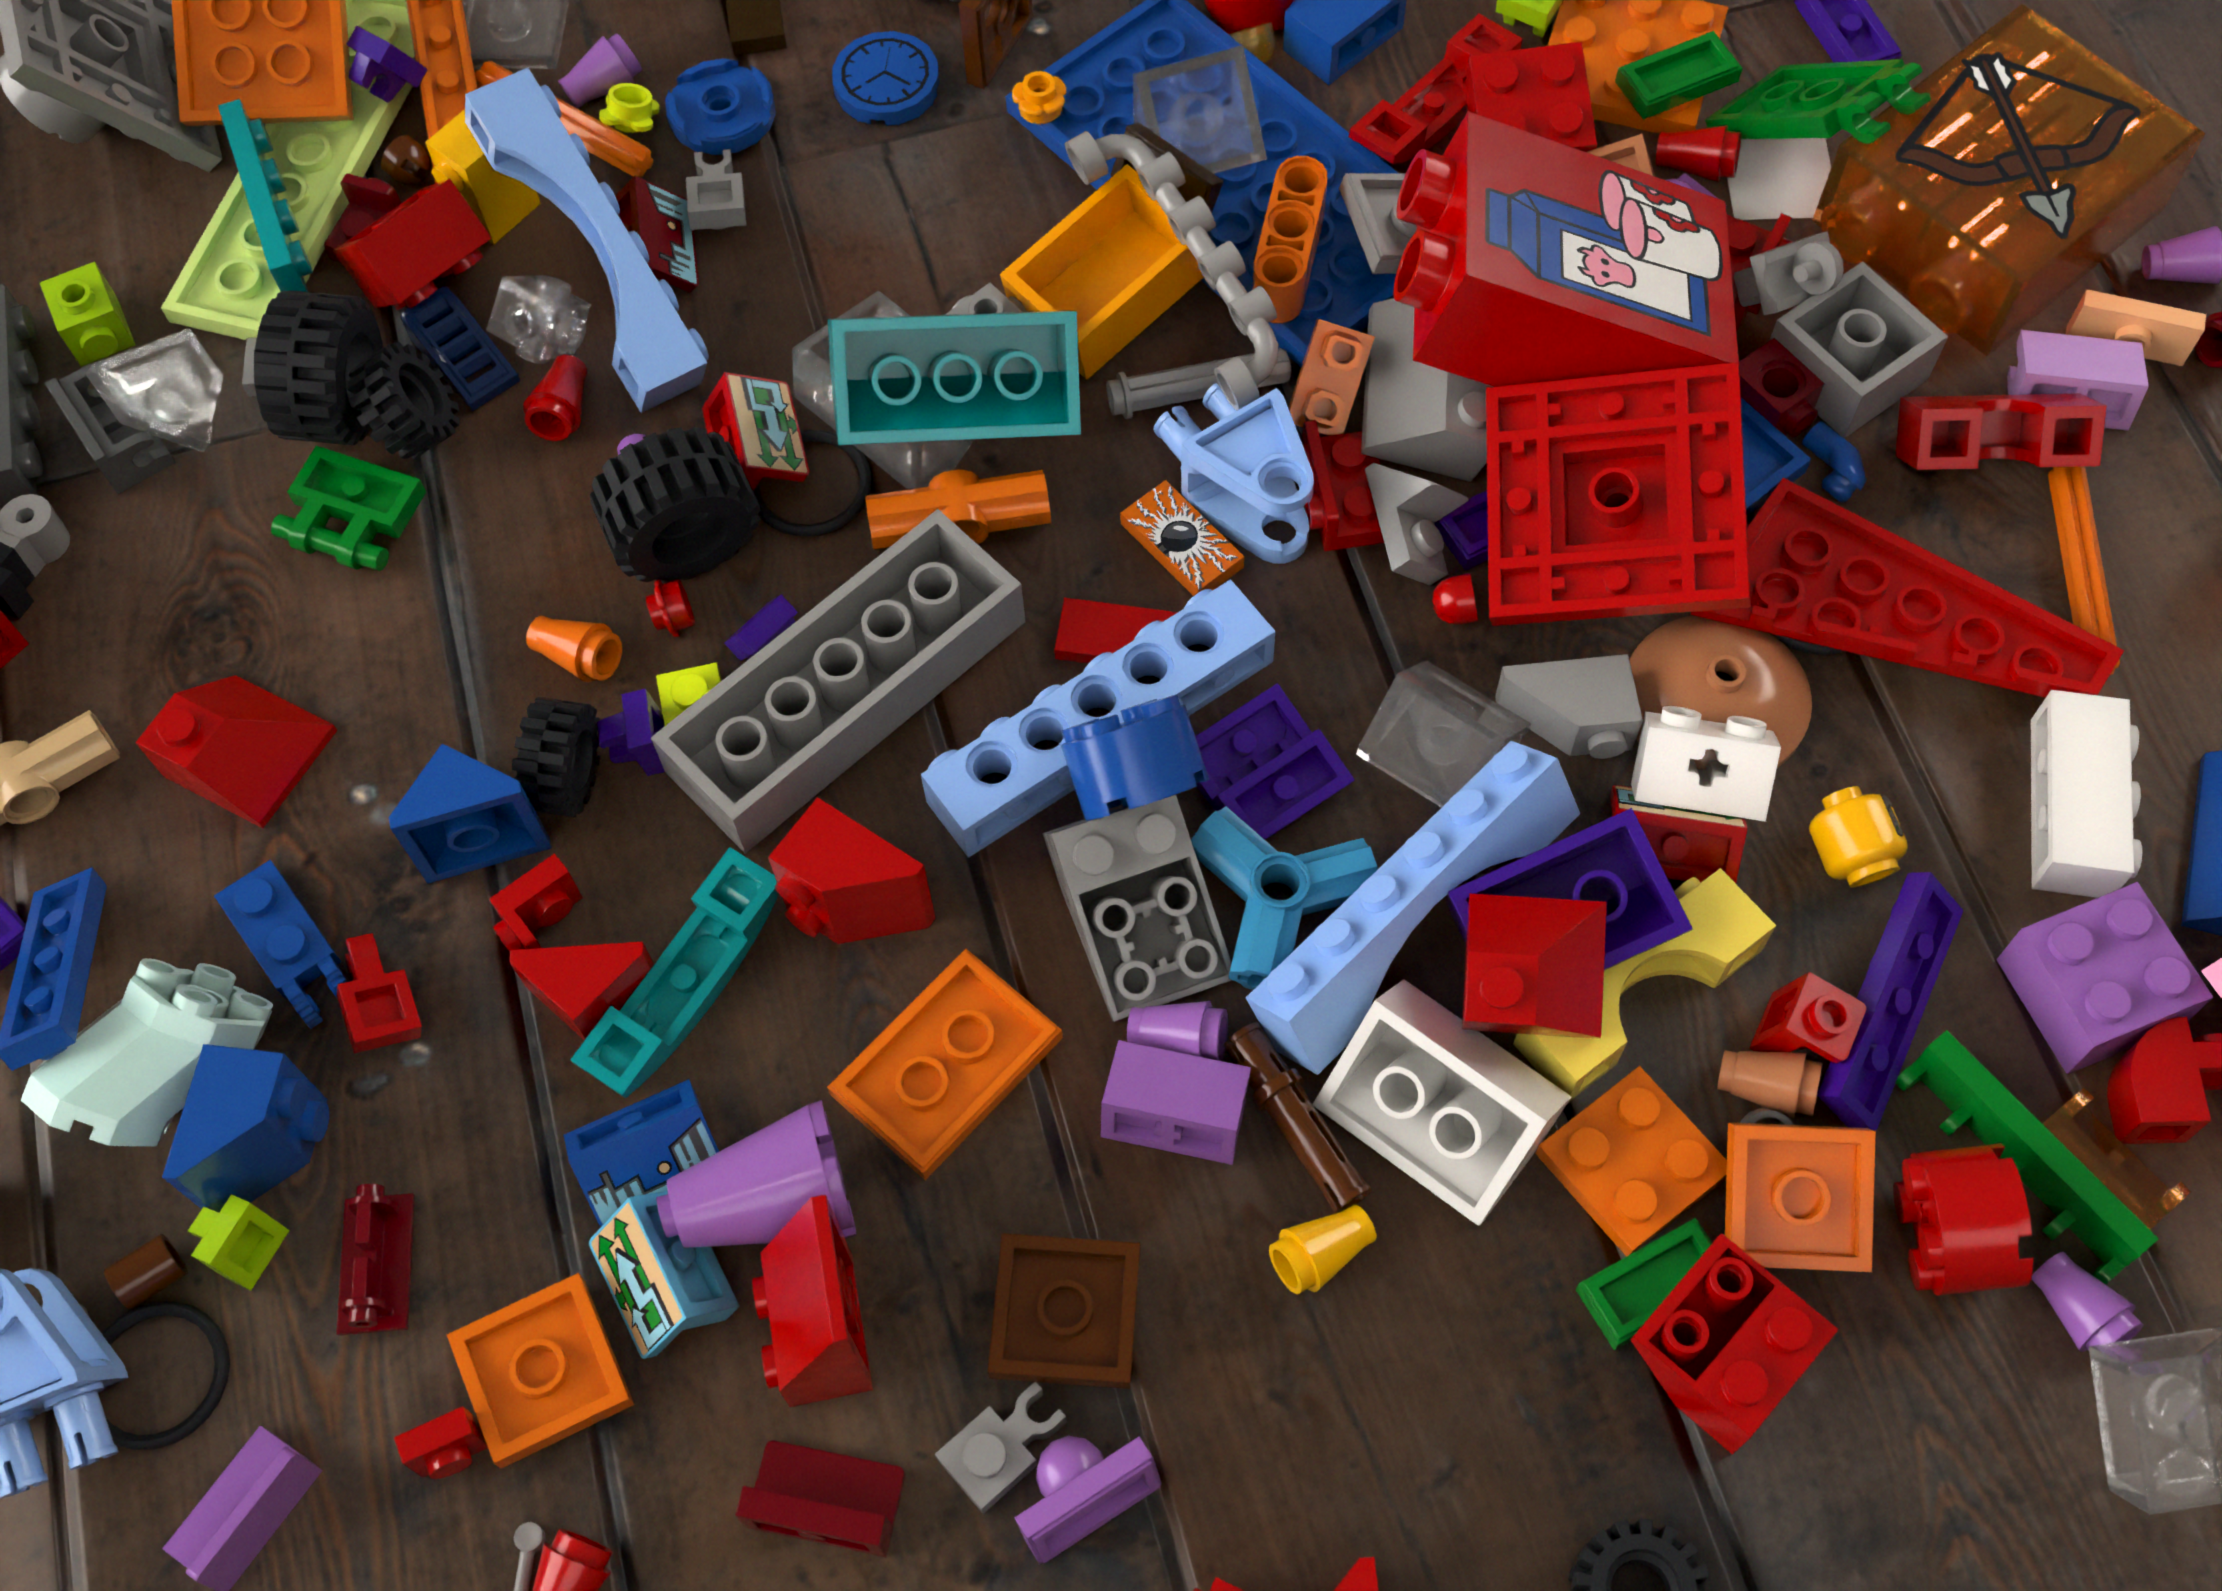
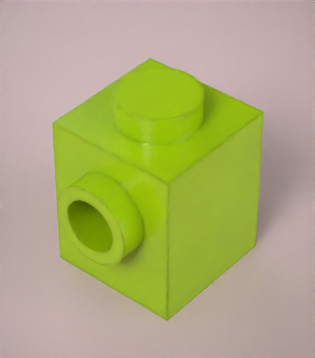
M95 261L39 282L56 329L81 367L136 346L118 298Z

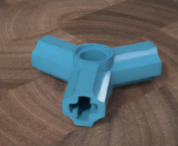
M1227 806L1219 811L1215 810L1200 825L1198 831L1191 839L1197 860L1246 902L1229 971V979L1251 990H1254L1294 951L1303 915L1342 905L1363 882L1378 870L1371 847L1366 844L1364 838L1294 856L1289 853L1278 852ZM1269 883H1281L1288 886L1294 893V896L1287 900H1275L1266 895L1262 888Z

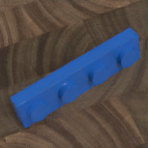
M93 867L38 890L33 894L0 1030V1058L12 1071L38 1059L49 1060L76 1042L107 888L106 883Z

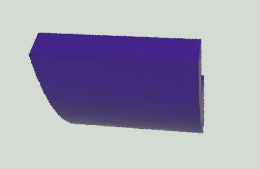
M1278 683L1195 736L1209 777L1208 781L1197 783V789L1214 810L1219 811L1227 806L1264 840H1267L1355 781L1321 730L1318 728L1311 732Z

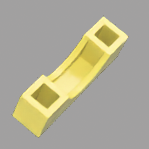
M1721 868L1703 882H1700L1696 877H1692L1674 891L1693 928L1692 931L1604 970L1602 1031L1600 1039L1516 1034L1513 1042L1514 1046L1540 1075L1572 1096L1569 1102L1617 1065L1628 1042L1620 1020L1619 1000L1620 996L1629 987L1653 976L1679 975L1695 979L1712 988H1716L1762 952L1776 924Z

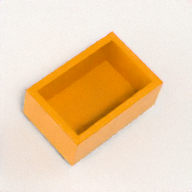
M1128 164L999 274L1006 297H1015L1022 303L1027 312L1077 311L1079 373L1087 380L1204 278L1197 260L1187 245L1181 244L1177 239L1166 214L1156 200L1153 201L1149 197L1139 179L1138 173Z

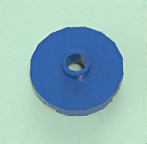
M725 58L704 61L685 70L676 79L678 85L672 90V93L669 90L665 98L669 126L679 142L696 152L712 155H722L723 150L729 149L731 153H736L756 144L770 130L776 115L772 86L762 71L750 65L751 70L746 67H740L737 60Z

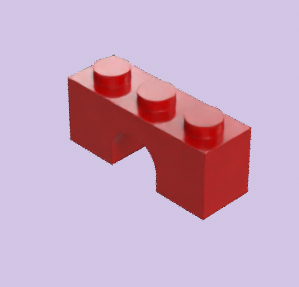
M2080 393L1900 397L1895 456L1916 470L1978 469V463L1981 459L2020 460L2032 463L2037 467L2100 466L2107 405Z

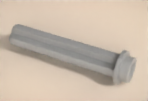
M1278 349V361L1271 375L1260 383L1257 388L1285 383L1290 380L1291 364L1285 349ZM1255 353L1237 357L1246 365L1252 360ZM1231 358L1126 377L1124 372H1119L1116 374V379L1106 381L1110 411L1113 416L1123 414L1125 419H1130L1133 417L1134 411L1202 399L1213 384H1218L1214 368Z

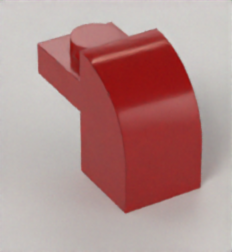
M2187 1016L2171 1018L2148 1030L2118 1060L2110 1074L2107 1088L2108 1105L2117 1144L2185 1143L2211 1122L2204 1090H2222V1033L2207 1034L2192 1039Z

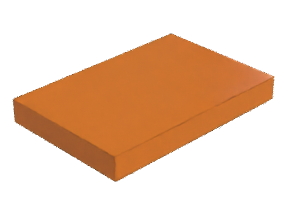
M966 948L827 1088L829 1094L918 1175L926 1180L1063 1039L1062 1029Z

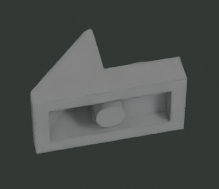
M1376 463L1366 467L1365 472L1391 570L1429 586L1448 575L1442 553L1444 547L1443 538L1434 523L1465 504L1469 500L1468 497L1432 481Z

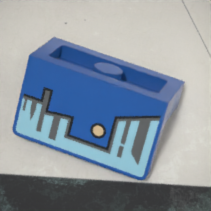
M689 1079L564 1134L568 1161L600 1226L614 1214L628 1197L668 1191L667 1179L720 1152Z

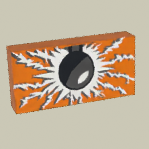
M1167 480L1120 512L1121 525L1193 596L1205 589L1213 591L1244 568L1245 556Z

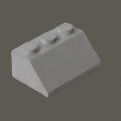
M1394 298L1373 303L1369 309L1368 335L1375 336L1365 371L1361 454L1471 482L1487 463L1486 388L1493 386L1413 361L1414 307L1397 302Z

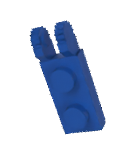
M268 860L214 895V897L277 991L285 999L288 998L303 1021L312 1029L321 1023L323 1018L320 1015V1008L313 998L305 993L303 987L324 974L327 978L326 984L337 998V985L349 982V980L338 966L342 962L278 868L271 860Z

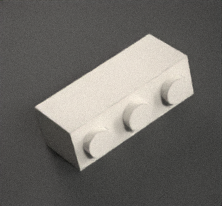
M2051 690L2032 717V889L2099 898L2121 889L2129 878H2135L2138 874L2142 861V844L2140 840L2133 839V819L2139 809L2141 789L2138 782L2132 781V761L2138 750L2139 730L2136 725L2130 724L2129 699Z

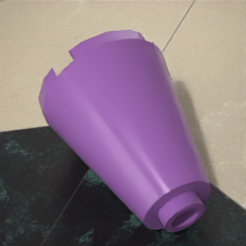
M822 1100L807 1104L667 1179L668 1194L657 1197L659 1216L666 1237L679 1235L684 1248L770 1243L811 1197L825 1194L845 1239L857 1236L850 1202L846 1199L841 1166Z

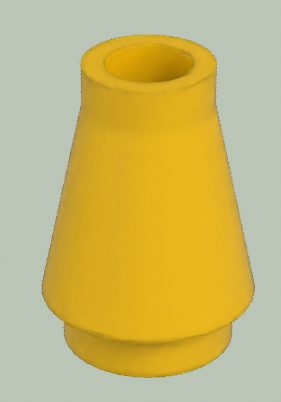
M1352 1205L1342 1212L1282 1229L1279 1233V1240L1269 1246L1270 1259L1277 1275L1291 1292L1300 1294L1307 1289L1312 1292H1318L1364 1247L1376 1241V1230L1367 1213L1360 1206Z

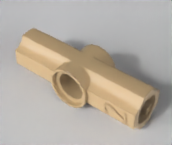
M90 710L30 744L26 741L18 740L0 744V826L6 822L22 825L44 818L58 805L60 799L59 792L120 758V753L113 740Z

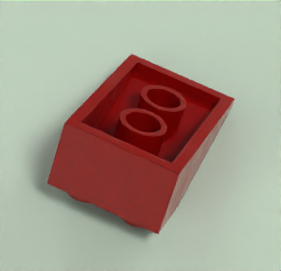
M826 1194L811 1197L760 1252L763 1276L752 1278L753 1296L759 1320L769 1318L773 1344L765 1345L761 1348L766 1383L769 1389L779 1387V1392L789 1407L873 1390L853 1256Z

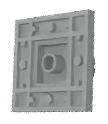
M0 0V30L5 51L0 57V83L4 93L15 108L35 126L48 134H59L61 140L79 144L90 141L108 124L119 129L130 138L140 139L167 152L176 160L186 161L207 172H210L222 160L215 125L186 126L180 122L171 0Z

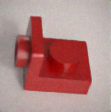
M555 853L489 898L502 919L492 928L509 952L510 950L542 948L533 933L543 926H551L561 921L568 915L573 905L583 898L570 872Z
M1808 972L1772 992L1749 1048L1757 1052H1792L1798 1048L1801 1050L1808 1048L1835 1064L1846 1060L1865 1015L1866 1005L1813 973Z

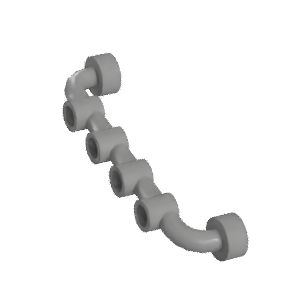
M1085 131L1065 142L1068 157L1078 176L1086 185L1108 174L1106 161L1109 159L1123 158L1134 166L1145 191L1153 201L1156 200L1166 214L1177 239L1181 244L1187 245L1197 260L1200 271L1208 285L1213 290L1218 291L1228 306L1235 325L1243 335L1249 337L1254 345L1255 354L1246 365L1239 357L1235 356L1214 368L1215 377L1223 394L1235 410H1239L1260 398L1257 386L1271 375L1278 361L1279 344L1273 329L1268 324V322L1277 318L1276 309L1269 295L1261 286L1247 293L1237 278L1246 273V267L1235 245L1231 241H1227L1216 247L1207 232L1214 229L1216 224L1205 201L1200 196H1197L1186 202L1177 188L1185 184L1186 181L1183 171L1173 154L1167 152L1156 158L1153 152L1140 139L1127 134H1109L1094 140L1091 134Z

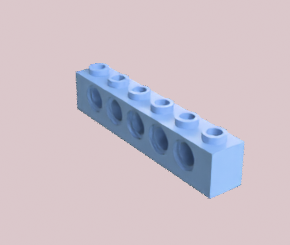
M1231 579L1213 591L1211 589L1202 590L1187 602L1183 610L1163 622L1157 620L1149 623L1138 632L1132 642L1113 654L1105 652L1098 655L1088 663L1084 671L1062 686L1054 684L1047 687L1036 696L1032 704L1011 718L1001 717L993 721L983 730L979 738L960 750H949L935 758L928 769L921 774L926 803L969 858L1075 790L1061 745L1066 743L1062 730L1118 714L1120 723H1123L1121 710L1175 694L1178 696L1180 705L1186 706L1190 716L1273 663L1276 631ZM1201 644L1211 649L1204 652H1195L1187 649V647ZM1144 676H1154L1161 679L1154 684H1142L1136 681ZM1093 708H1104L1110 711V713L1101 717H1092L1085 714V712ZM1043 740H1053L1059 743L1058 746L1050 750H1039L1033 747L1036 743ZM990 773L1007 775L1006 779L995 784L980 781Z

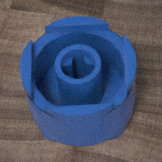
M1177 694L1159 700H1150L1121 710L1123 723H1120L1118 714L1062 730L1066 743L1062 744L1061 748L1085 820L1109 816V809L1122 805V808L1128 807L1129 810L1179 794L1196 787L1199 782L1209 780L1186 706L1180 705Z

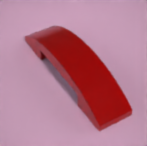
M1479 13L1447 42L1445 57L1394 104H1390L1382 99L1350 128L1348 137L1392 164L1403 163L1413 159L1421 149L1428 150L1444 138L1467 114L1465 83L1469 56L1518 50L1522 46L1523 38Z

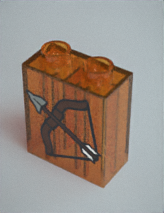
M2022 3L1912 88L1917 93H1930L1931 100L1909 115L1898 112L1890 105L1873 119L1880 123L1890 122L1891 130L1871 144L1861 143L1851 135L1839 145L1812 221L1821 227L1822 232L1828 231L1830 244L1839 251L1843 259L1855 264H1859L1862 261L1867 263L1907 294L1911 304L1944 333H1957L1987 357L2164 210L2206 133Z

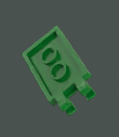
M1903 59L1781 65L1706 118L1705 122L1707 128L1728 125V131L1741 132V139L1831 138L1843 129L1848 131L1859 142L1871 144L1891 130L1890 122L1880 123L1875 121L1870 116L1871 112L1885 102H1888L1898 112L1909 115L1931 100L1930 93H1917L1910 87L1909 81L1922 73L1923 70L1921 65L1910 62L1904 65Z

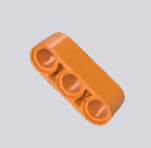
M1294 156L1286 159L1279 165L1254 259L1253 289L1261 286L1269 295L1277 312V318L1270 321V323H1285L1293 320L1300 314L1304 305L1322 229L1326 202L1327 170L1321 162L1309 156Z

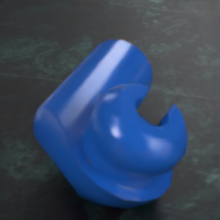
M1823 421L1818 422L1807 433L1802 445L1833 469L1822 480V488L1840 503L1846 502L1851 498L1856 489L1862 490L1867 480L1860 452Z

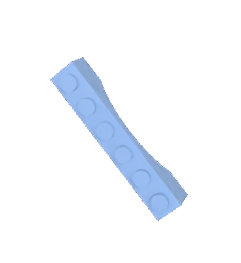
M525 68L466 93L465 123L492 168L497 172L521 181L549 199L576 224L593 247L607 276L615 306L616 340L612 366L639 411L643 413L701 385L707 360L709 359L703 339L694 328L687 330L677 313L679 305L672 288L664 279L658 281L647 264L649 263V254L643 240L636 231H627L618 216L620 208L612 189L606 182L598 183L589 168L590 158L584 143L576 133L569 135L559 119L561 117L560 107L551 89L547 85L539 86L530 69Z
M1510 741L1246 997L1256 1018L1278 1053L1317 1075L1322 1072L1348 1046L1372 1006L1374 997L1391 962L1410 933L1449 891L1490 866L1514 858L1525 857L1547 847L1580 815L1558 758Z

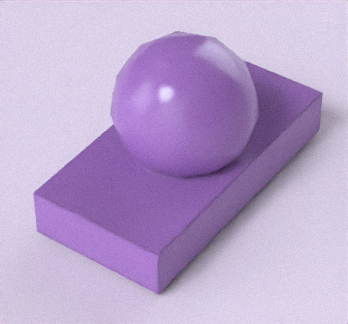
M1066 1436L1054 1440L1041 1453L1037 1465L1036 1481L1041 1494L1045 1498L1014 1518L1038 1563L1041 1564L1043 1562L1045 1564L1159 1489L1162 1483L1153 1456L1140 1437H1137L1105 1459L1102 1452L1085 1438Z

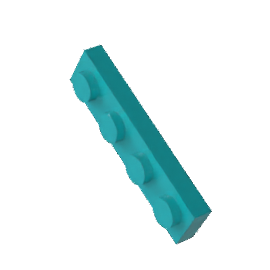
M240 99L218 105L269 270L280 291L308 292L303 276L312 274L313 271L301 241L292 242L290 235L299 232V228L287 199H278L277 194L286 191L275 160L273 158L266 160L264 154L273 151V147L264 124L260 118L250 121Z

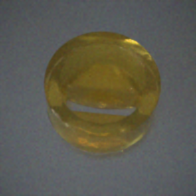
M1271 22L1230 34L1233 39L1263 63L1272 58L1276 49L1275 35Z

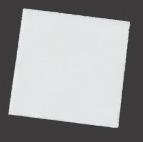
M1826 138L1741 139L1735 178H1727L1733 216L1740 220L1778 219L1781 213L1792 217V219L1841 217Z

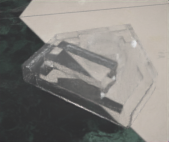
M190 328L94 363L86 372V376L120 424L148 432L154 436L200 452H204L210 445L214 427L212 423L216 400L220 396L223 375Z

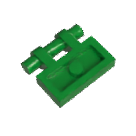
M316 445L287 491L293 503L302 507L296 518L278 514L272 522L271 532L273 536L287 540L290 547L307 554L320 551L335 556L340 565L355 570L365 566L382 571L388 563L389 551L386 548L371 544L377 532L399 539L425 496L426 490L418 478ZM330 517L349 523L343 534L325 528Z

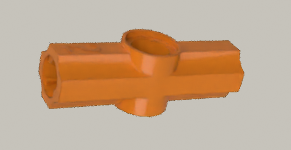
M963 469L949 470L935 476L929 482L928 487L865 496L873 550L892 546L937 509L977 544L982 543L988 537L989 532L1051 523L1048 490L1043 470L980 479L972 471Z

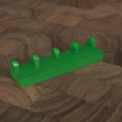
M1947 1030L1929 1044L1919 1058L1898 1076L1895 1084L1903 1092L1921 1080L1953 1112L1939 1126L1948 1137L1965 1124L1985 1145L2001 1143L2005 1147L1999 1159L2012 1157L2022 1182L2057 1216L2042 1232L2053 1241L2068 1227L2103 1262L2094 1270L2092 1275L2105 1285L2159 1239Z

